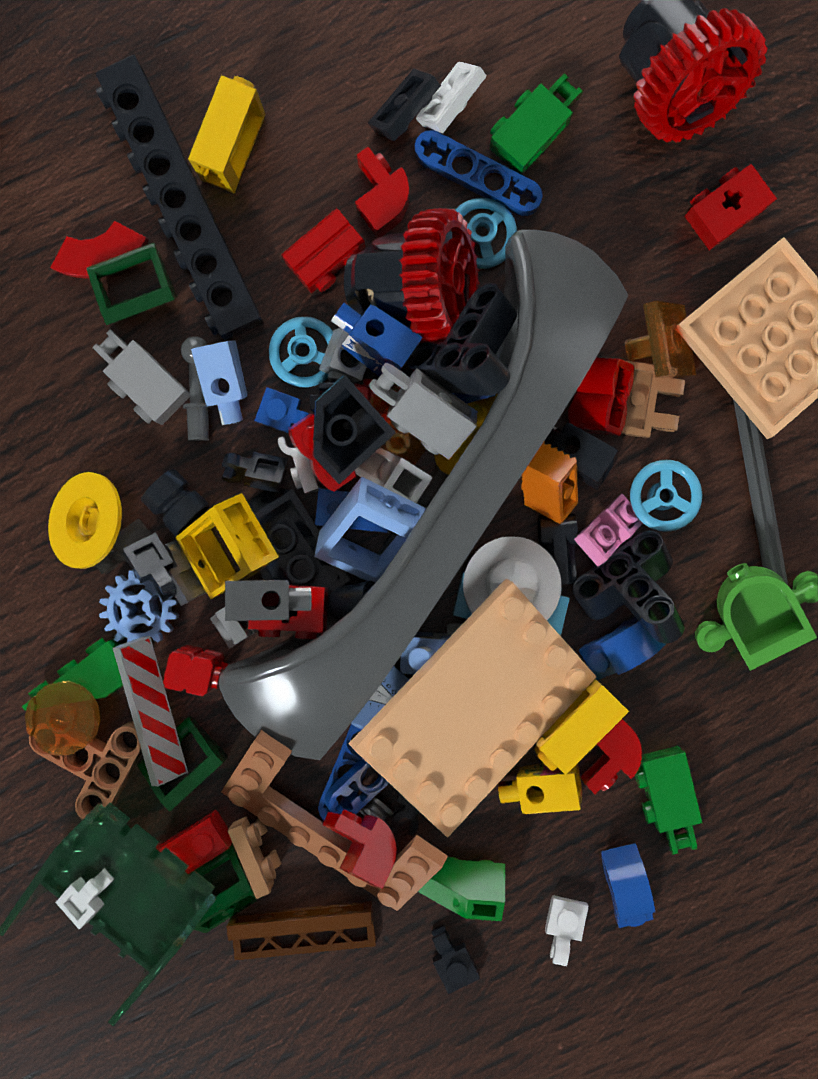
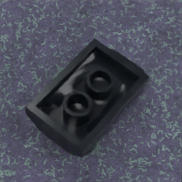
M281 488L279 493L265 490L248 501L250 508L279 556L278 559L259 571L264 580H289V585L328 587V597L338 587L345 586L352 581L346 571L315 557L320 530L293 489ZM289 611V620L290 617L297 615V611Z

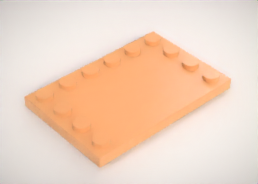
M505 579L348 744L448 838L594 681L596 675L512 581Z

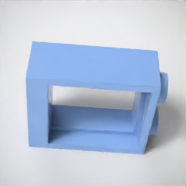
M361 477L319 531L315 557L361 579L376 583L426 508ZM358 516L398 534L381 555L342 538Z

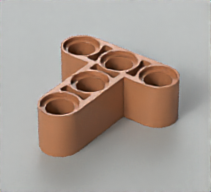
M51 718L35 726L29 735V745L35 753L86 780L76 799L75 811L82 820L87 822H96L111 811L142 756L133 721H129L116 729L107 743L60 718ZM46 728L55 732L57 737L55 745L46 741L44 736ZM128 731L136 736V747L132 748L125 744L123 741L124 732ZM76 746H82L87 750V761L84 762L77 758L75 754ZM107 763L115 764L119 768V778L115 779L108 775L106 771ZM90 795H96L101 799L103 803L102 809H96L91 806L89 801Z

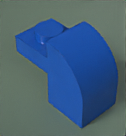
M636 617L624 621L612 633L583 645L579 652L589 669L596 675L595 679L599 680L614 673L620 675L633 669L658 653L666 644L656 641Z
M636 843L601 851L604 874L612 895L614 914L618 927H636L644 924L646 921L653 920V912H655L653 896Z

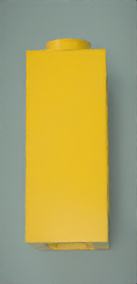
M221 75L188 160L201 181L234 194L265 118V112L257 90L250 81L238 76H234L232 80Z
M242 493L214 505L175 537L210 599L225 593V581L247 580L279 558ZM214 526L218 529L240 568V571L237 573L211 530ZM198 561L203 562L204 567H200Z
M594 679L536 742L537 746L534 750L538 754V758L552 772L558 767L566 775L629 711L601 683Z

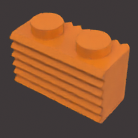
M543 442L521 475L523 481L521 489L524 493L523 497H525L524 505L562 524L578 504L576 457L570 458L569 454L564 455L563 451H557V447L551 448V444L545 445V442Z

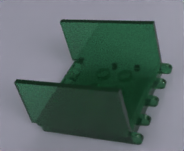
M109 802L106 807L101 803L97 804L52 851L0 926V935L3 937L30 906L48 890L59 899L77 879L82 877L87 883L105 868L114 880L98 895L105 905L88 922L93 926L90 933L95 937L99 932L121 949L118 953L121 958L129 955L145 968L141 978L109 1019L108 1023L114 1027L179 951L216 900V897L211 893L215 887L196 871L189 876L185 872L189 865L166 847L162 852L157 850L156 846L159 844V841L137 823L131 829L126 825L130 818Z

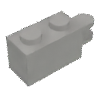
M110 329L107 332L108 337L100 345L96 343L93 346L94 350L109 363L103 370L111 379L107 383L108 386L123 399L128 395L137 404L133 410L148 424L153 420L163 425L190 397V392L140 344L132 340L127 345ZM120 346L123 351L114 359L111 354Z
M385 363L381 368V376L378 380L373 379L369 387L377 396L390 404L387 417L390 418L393 426L403 433L410 432L420 439L422 445L429 452L436 455L440 453L449 460L476 428L477 411L416 368L412 375L408 377L393 365ZM394 383L401 387L398 393L391 389Z

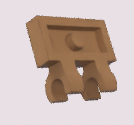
M627 361L634 365V380L627 399L626 421L621 434L650 438L652 428L666 432L677 431L680 416L656 413L654 411L657 393L671 397H680L684 393L685 380L660 377L662 366Z
M246 816L234 821L228 829V833L254 895L258 899L270 894L274 885V879H276L275 869L282 863L276 850L263 857L259 846L262 845L261 836L268 832L266 825L259 818L250 824Z

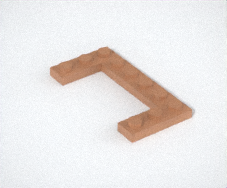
M261 730L221 791L233 804L244 807L257 816L263 824L275 828L287 836L291 843L303 847L318 857L322 864L333 867L346 876L353 885L364 888L376 896L380 903L387 907H392L396 911L443 867L448 856L416 835L396 856L394 866L383 889L369 885L339 869L352 842L324 827L322 821L269 786L292 753V750Z

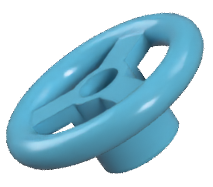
M489 198L471 199L456 208V211L463 217L475 209H488L494 212L492 215L487 213L477 214L470 220L469 224L467 223V229L472 231L471 240L479 244L482 258H477L476 260L477 268H492L505 261V246L508 239L517 232L516 222L511 212L503 204ZM504 221L507 231L506 241L502 249L494 255L491 241L496 236L497 226ZM484 227L488 230L489 234L481 237L476 233V229Z
M292 318L279 326L271 338L269 344L271 366L280 379L292 386L312 387L328 379L329 374L322 371L308 377H300L290 373L298 364H308L312 361L321 364L325 353L317 350L316 343L306 333V327L321 333L326 339L327 344H329L333 331L328 325L316 318ZM295 329L296 336L291 338L287 347L289 357L281 362L279 355L280 344L286 334ZM303 345L310 348L309 354L305 357L298 356L297 354L298 348Z
M658 460L646 465L634 478L630 490L631 506L637 518L649 528L664 532L675 531L688 525L697 515L702 503L701 484L695 473L683 463L674 460ZM660 471V482L650 487L647 494L648 500L642 503L641 490L645 481L652 474ZM672 471L683 476L688 482L691 489V502L678 496L676 488L672 485ZM663 489H666L670 494V499L666 503L661 501L659 496ZM672 507L684 512L679 518L670 521L658 520L648 514V512L654 509L668 510Z

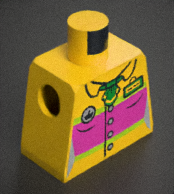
M544 763L520 767L516 780L500 781L498 783L500 802L520 801L523 814L580 810L583 792L578 763L566 775L558 767L552 772ZM532 786H538L542 790H535Z

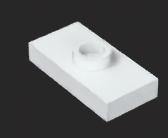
M457 62L441 83L440 88L432 96L430 103L418 113L417 121L422 127L444 133L457 114L466 107L467 101L487 75L481 67Z

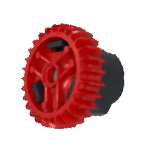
M642 0L632 10L623 28L625 43L620 51L619 59L621 65L636 82L638 90L633 96L636 101L634 108L640 121L658 140L663 139L665 142L673 140L677 143L683 138L691 140L694 133L702 135L705 128H714L715 122L721 118L726 119V114L732 108L737 109L736 104L740 99L747 98L746 91L756 85L754 78L762 74L760 66L766 62L765 54L768 48L765 45L766 39L749 17L736 9L729 11L727 8H723L718 13L715 10L709 11L700 0L695 2L693 0Z
M427 209L413 216L412 221L407 225L408 230L405 233L382 236L374 240L370 246L360 253L352 254L347 260L344 271V291L348 306L360 315H363L370 304L374 305L410 328L412 332L423 337L420 340L421 344L424 342H444L470 297L478 289V284H480L478 281V271L480 269L477 268L476 262L478 255L474 251L475 242L471 241L472 231L467 229L468 222L455 209Z

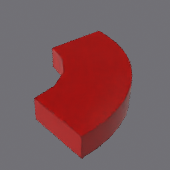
M114 221L105 233L93 239L78 240L66 236L50 268L70 277L89 278L87 267L145 246L149 240L145 236Z

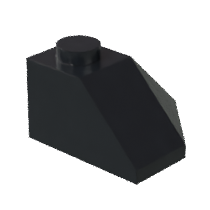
M346 375L339 378L315 400L313 457L340 484L396 433Z

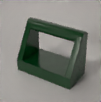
M154 242L87 267L91 285L106 325L170 302L177 297ZM152 259L161 287L112 305L101 278Z
M188 716L176 727L179 741L181 743L192 733L207 757L173 789L168 783L158 787L151 786L144 758L137 763L139 770L155 795L169 812L228 758V755L191 716Z
M231 843L229 849L186 876H182L180 880L172 884L190 929L203 933L209 932L262 898L256 899L233 843ZM230 859L240 881L199 906L187 886Z

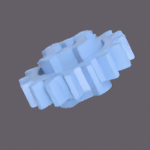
M132 570L128 574L129 580L123 575H118L115 577L118 586L107 585L105 587L110 597L100 599L99 603L107 606V611L100 613L99 617L109 618L110 623L104 629L105 631L114 629L117 631L114 638L116 642L123 640L125 637L128 638L127 642L143 636H150L158 643L164 639L161 631L168 633L173 631L174 628L169 623V619L179 618V614L172 611V606L177 605L179 602L177 599H169L165 602L161 600L162 612H160L157 605L159 595L151 579L140 583ZM133 585L145 586L139 594L126 590ZM143 602L142 610L146 613L137 616L135 613L138 608L134 603ZM117 606H120V609H121V614H122V619H121V620H120L119 615H118ZM140 623L153 627L147 632L134 631Z

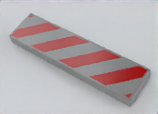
M143 636L113 647L151 786L158 787L188 773L151 637Z

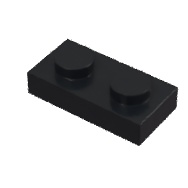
M413 69L368 122L369 126L375 133L395 141L398 136L408 129L409 123L419 111L430 103L432 96L441 85L433 75Z

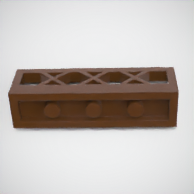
M372 901L236 914L230 918L226 926L228 941L233 940L235 960L376 946ZM367 927L368 937L353 938L343 929ZM335 931L327 941H317L309 934L311 932ZM299 934L294 943L283 945L273 937ZM339 935L343 938L335 940ZM264 938L257 948H242V939ZM303 939H305L308 943H300V942H301ZM268 942L273 945L265 947Z

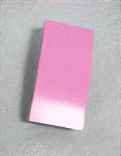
M620 494L574 540L597 566H600L610 558L624 541L636 532L642 525V522L635 515L631 502L623 494Z

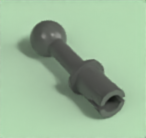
M197 336L187 338L181 346V355L189 365L190 403L183 404V409H187L188 441L209 440L208 409L212 408V406L207 407L206 403H204V396L191 349L208 344L204 339Z

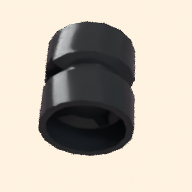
M173 468L159 477L145 491L141 501L154 515L163 513L164 525L177 536L207 511L210 504L195 490L188 492L189 482Z

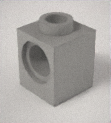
M341 328L333 330L319 370L329 374L328 380L334 383L343 375H346L352 383L362 380L367 367L353 355H351L352 364L350 368L342 363L340 354L342 350H345L342 347V343L349 334Z

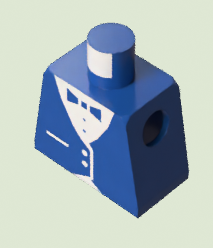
M343 303L331 320L349 334L342 343V347L378 377L381 376V368L385 363L391 364L400 370L423 338L371 304L364 314L360 315L350 306Z

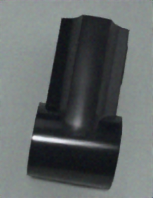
M570 513L562 524L544 515H539V545L554 559L559 569L561 585L574 584L577 580L574 546L577 545V542L574 539L578 535L575 513Z

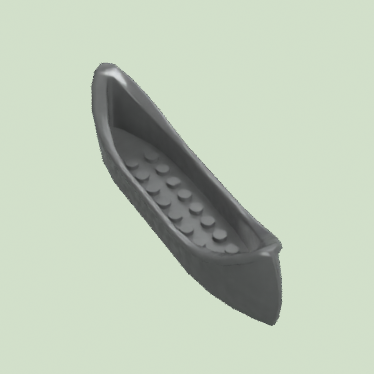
M519 230L508 239L505 246L504 295L516 309L517 318L496 353V356L510 372L508 384L498 393L482 426L450 474L447 475L437 465L429 475L433 478L416 503L425 507L426 510L385 572L355 608L341 620L335 619L331 615L330 610L327 609V630L323 633L317 632V639L295 638L294 634L256 655L228 665L221 672L219 688L224 700L234 716L255 737L262 730L292 750L291 755L320 760L356 718L412 641L560 418L605 343L629 296L618 276L593 250L571 238L541 230ZM391 532L377 554L381 555L398 534ZM358 578V579L355 581L354 584H356V583H361V582H367V581L364 580V579Z

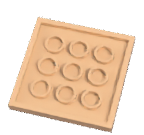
M783 237L675 327L677 332L766 439L775 436L818 398V277Z

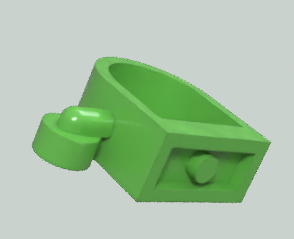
M746 563L739 564L727 572L728 577L721 585L717 595V609L723 624L720 625L715 621H705L698 625L695 631V639L699 647L706 652L720 650L725 645V642L732 638L751 671L817 638L800 604L818 601V574L811 571L800 573L794 579L793 589L791 590L785 581L774 571L758 566L749 567Z

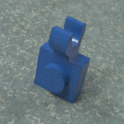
M266 387L254 421L289 434L288 428L310 413L299 410L302 402L300 399Z

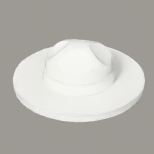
M502 537L488 542L473 555L466 567L463 579L464 597L471 613L505 579H508L518 587L546 620L551 617L560 599L561 577L554 559L543 547L522 537Z

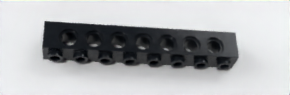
M135 54L96 72L95 74L101 85L96 88L97 94L105 109L112 108L117 118L111 121L119 139L121 142L127 140L132 151L127 153L128 159L137 174L142 172L148 183L142 186L150 204L152 206L158 204L163 216L158 218L159 224L166 237H173L178 246V249L173 252L183 271L189 269L194 281L189 283V286L197 302L204 301L209 311V314L204 317L212 334L216 335L219 333L225 341H229L264 324ZM129 100H139L134 109L124 110L125 104ZM154 131L152 140L147 143L139 142L144 132ZM169 163L170 168L166 174L162 176L155 175V169L158 165ZM175 196H186L185 203L181 207L176 209L170 208V202ZM190 228H201V235L198 239L194 241L185 240L186 232ZM205 260H217L216 269L212 273H201V265ZM223 291L232 292V301L227 306L219 307L216 305V298L219 293Z

